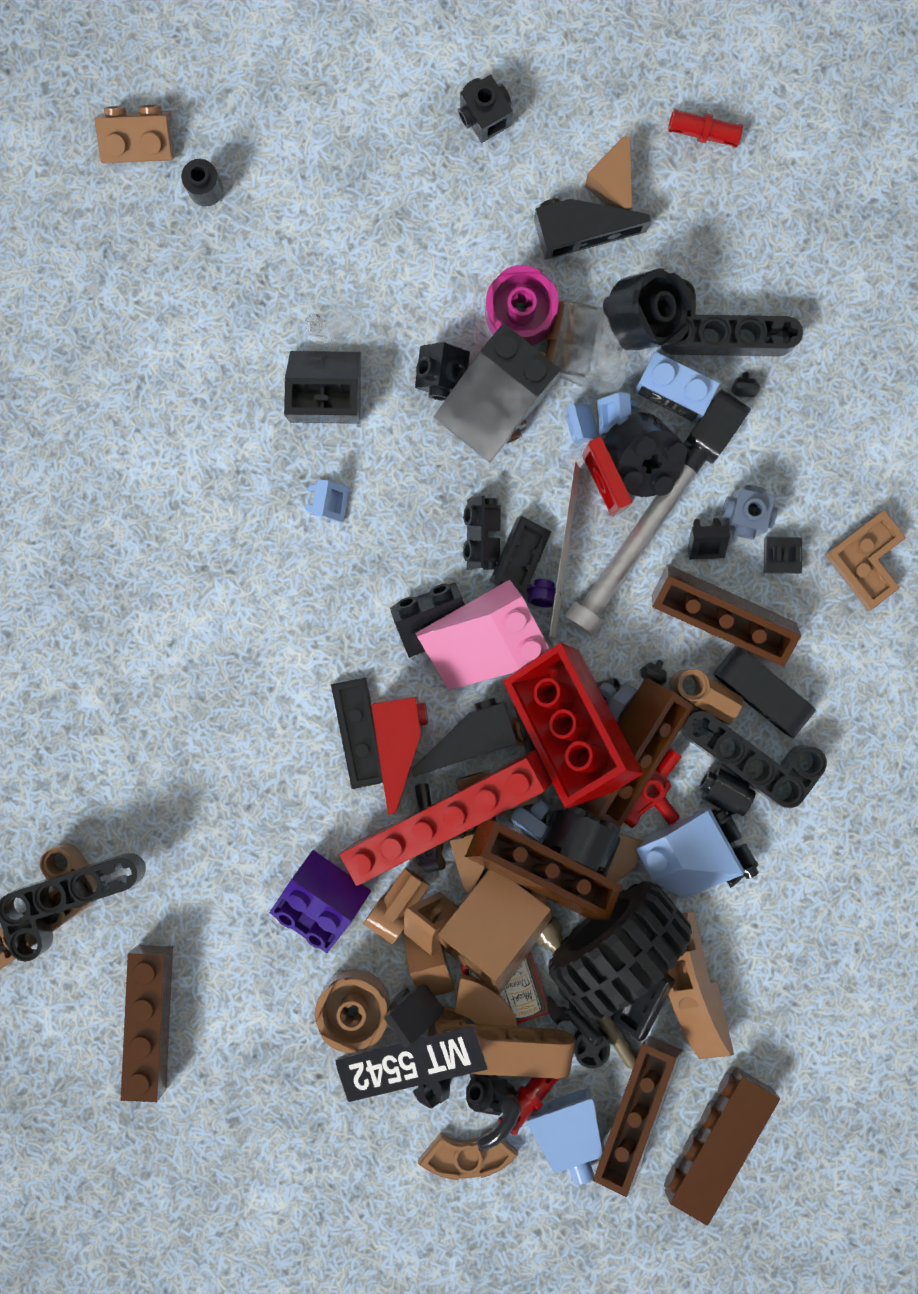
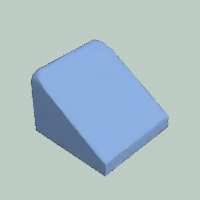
M577 403L569 404L565 416L573 444H582L599 437L591 406Z

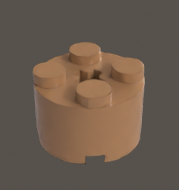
M357 969L343 970L332 977L320 994L314 1014L315 1022L324 1042L333 1049L344 1053L358 1052V1050L376 1044L384 1034L387 1026L384 1016L390 1007L389 992L375 975L367 971ZM352 1005L358 1007V1011H356L354 1016L348 1014V1010Z

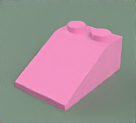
M510 579L415 633L448 690L517 672L550 650L522 595Z

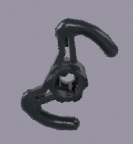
M469 1074L471 1080L466 1088L468 1106L474 1112L498 1116L503 1113L502 1121L490 1133L478 1139V1147L485 1151L497 1146L508 1137L516 1125L521 1107L517 1099L516 1090L512 1084L508 1083L507 1079L499 1078L497 1075Z

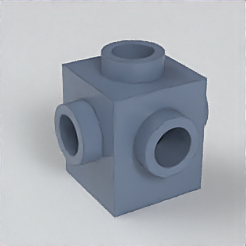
M745 485L744 489L740 488L732 493L731 496H727L722 511V517L726 518L724 525H728L730 530H734L733 535L745 539H755V536L766 533L768 528H773L777 518L778 508L773 507L775 496L765 494L766 489L762 487ZM749 505L757 507L756 516L749 514Z

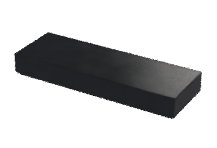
M367 678L331 684L351 789L383 783Z

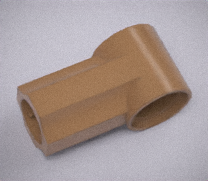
M680 670L674 673L670 679L669 689L701 711L712 714L726 725L732 723L743 706L744 698L711 680L700 670ZM687 676H691L696 683L695 691L691 695L686 694L682 686L683 680Z
M405 867L385 897L380 898L363 925L393 945L404 930V913L406 909L420 902L430 884Z

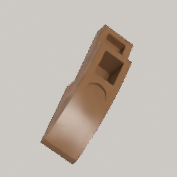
M695 912L682 913L690 922L692 939L690 944L687 945L684 955L680 956L677 960L678 963L667 972L676 980L668 996L682 1031L698 1059L732 1056L734 1051L718 982H710Z

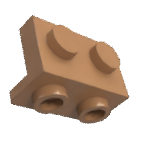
M157 104L139 106L140 112H126L125 106L104 107V113L94 118L101 163L172 161L174 155L169 121L172 119L171 111H161V105Z

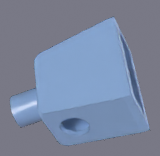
M586 1088L543 1103L541 1109L534 1111L527 1119L528 1126L552 1170L558 1173L569 1169L576 1185L585 1184L593 1180L594 1173L590 1161L602 1156L595 1106L590 1089Z

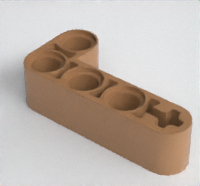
M69 843L60 844L45 851L40 859V869L46 879L90 865L79 849ZM57 853H61L66 857L68 862L66 870H62L56 865L55 856ZM86 874L83 882L89 891L95 892L97 882L94 877ZM52 886L54 890L49 893V896L54 902L60 903L62 898L61 892ZM95 901L59 912L58 920L47 916L52 932ZM2 928L0 929V946L4 944L7 950L0 954V970L15 960L9 951ZM30 934L29 941L25 940L30 948L37 944V940L32 934Z
M442 1006L445 1011L443 1015L428 1029L427 1037L473 1025L488 1069L470 1074L556 1079L566 1078L570 1075L576 1039L572 1034L563 1030L466 1024L464 1016L455 1013L454 1008Z

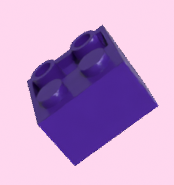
M312 850L269 913L281 925L291 928L304 937L311 946L328 953L350 925L371 893V890L363 884L356 886L349 874Z

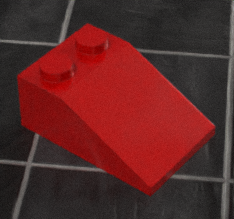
M418 696L371 704L388 815L395 814L400 805L423 733L422 726L429 724L426 703H419Z

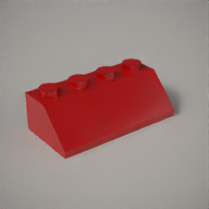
M560 642L503 680L565 808L613 793L643 775L634 754L578 649Z

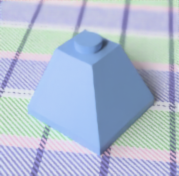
M710 808L649 834L636 848L652 880L682 899L742 876L745 873Z

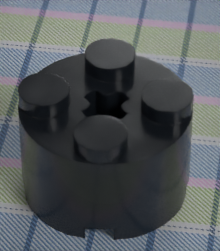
M658 268L622 278L615 284L610 295L605 298L603 302L604 314L608 317L611 330L624 350H644L673 344L681 340L687 333L690 322L686 323L687 311L692 310V300L686 283L675 272L668 273L664 271L665 269Z
M644 412L627 416L628 420L620 425L616 423L610 428L603 440L630 494L638 497L667 495L672 491L674 483L684 468L687 447L655 415Z
M577 806L553 811L540 844L606 877L621 840L618 836L621 828L605 820H600L598 823L587 818L588 813Z

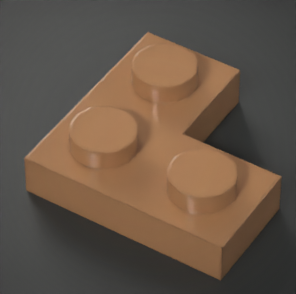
M882 510L824 555L865 608L872 610L900 589L878 559L906 537L887 512Z

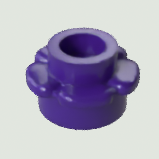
M546 579L534 580V584H530L526 590L528 591V603L544 608L554 607L555 583Z

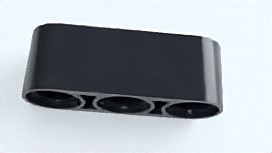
M734 646L713 672L716 679L734 693L744 698L743 701L792 739L795 738L816 712V709L808 701L738 646Z

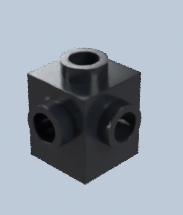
M490 74L482 80L481 78H475L464 86L463 91L460 92L458 114L467 129L472 127L481 143L512 126L513 110L510 107L511 99L503 84L497 85Z
M446 342L420 346L415 388L428 392V397L431 399L445 401L468 369L470 351Z

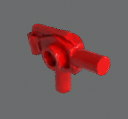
M670 749L662 759L625 819L624 823L630 828L635 827L643 813L653 806L656 807L669 825L675 823L680 818V815L665 797L671 788L667 777L682 758L673 749Z

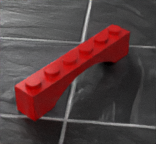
M535 749L445 799L356 841L339 855L355 885L358 886L545 792L552 784V781Z

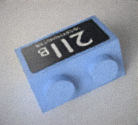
M655 351L634 393L697 423L704 416L720 383Z

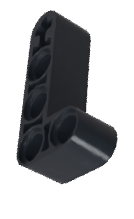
M683 279L692 300V310L687 311L686 323L690 322L689 329L684 336V341L660 347L663 351L672 355L780 357L790 353L800 343L803 337V327L797 319L789 316L696 315L695 288L689 281ZM745 329L752 332L755 342L747 343L743 341L740 337V330ZM704 330H715L719 335V342L708 341L704 336ZM779 331H783V337L789 338L786 343L782 336H776Z
M692 710L680 729L682 735L688 741L741 780L747 782L768 800L784 808H794L800 805L827 767L825 754L820 749L807 745L793 747L781 763L778 764L706 711ZM704 719L702 722L703 728L715 734L711 738L698 732L693 734L695 727L691 724L692 721ZM731 738L734 742L735 750L731 756L724 758L720 754L719 746L724 739ZM809 752L812 755L813 764L811 768L803 771L800 768L799 759L804 753ZM759 759L763 764V772L758 778L752 779L748 772L749 766L753 761ZM788 781L792 786V793L787 799L781 800L778 796V788L783 782Z
M124 853L21 887L3 896L0 900V923L11 955L19 961L26 962L35 959L47 951L53 942V932L47 916L131 888L145 876L146 866L143 859L134 853ZM122 867L125 869L130 868L131 875H122L111 880V873ZM86 874L95 878L97 882L95 892L89 891L84 886L83 879ZM50 886L56 887L61 892L62 898L60 903L51 900L49 896ZM15 898H20L24 901L26 905L25 914H20L16 911L14 907ZM26 933L32 934L36 938L37 949L27 946L25 942Z

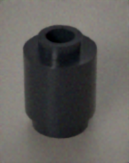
M194 159L184 166L181 179L193 202L205 207L216 204L223 195V183L214 165L205 159Z
M716 768L714 772L707 771L699 785V790L703 791L702 800L719 809H724L725 812L731 815L738 814L744 816L751 807L756 792L749 788L750 785L747 782L720 768Z

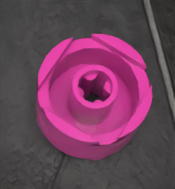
M517 265L501 272L489 286L486 295L485 318L492 335L505 323L532 346L546 339L548 332L551 331L554 324V318H556L559 305L555 285L542 274V271L532 266ZM517 303H523L526 312H519L518 308H516Z

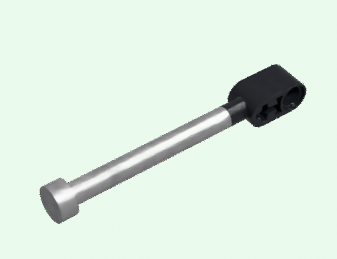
M723 389L718 392L708 406L704 416L697 422L683 443L689 449L687 450L684 468L674 483L672 491L664 496H655L581 604L573 602L564 615L570 623L590 636L595 635L603 623L599 615L704 463L708 461L713 464L749 414L750 407Z

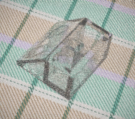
M565 300L553 362L561 368L559 377L583 388L618 393L624 384L630 350H624L620 346L602 307Z

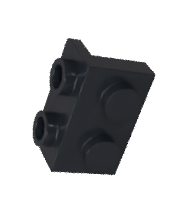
M456 583L437 585L428 593L417 597H406L390 607L394 623L409 658L425 652L415 633L465 605Z

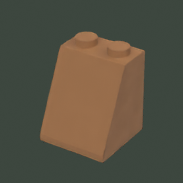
M489 869L437 935L443 949L501 994L551 920V909L548 907L550 903L544 896L534 891L529 893L519 886L518 883Z

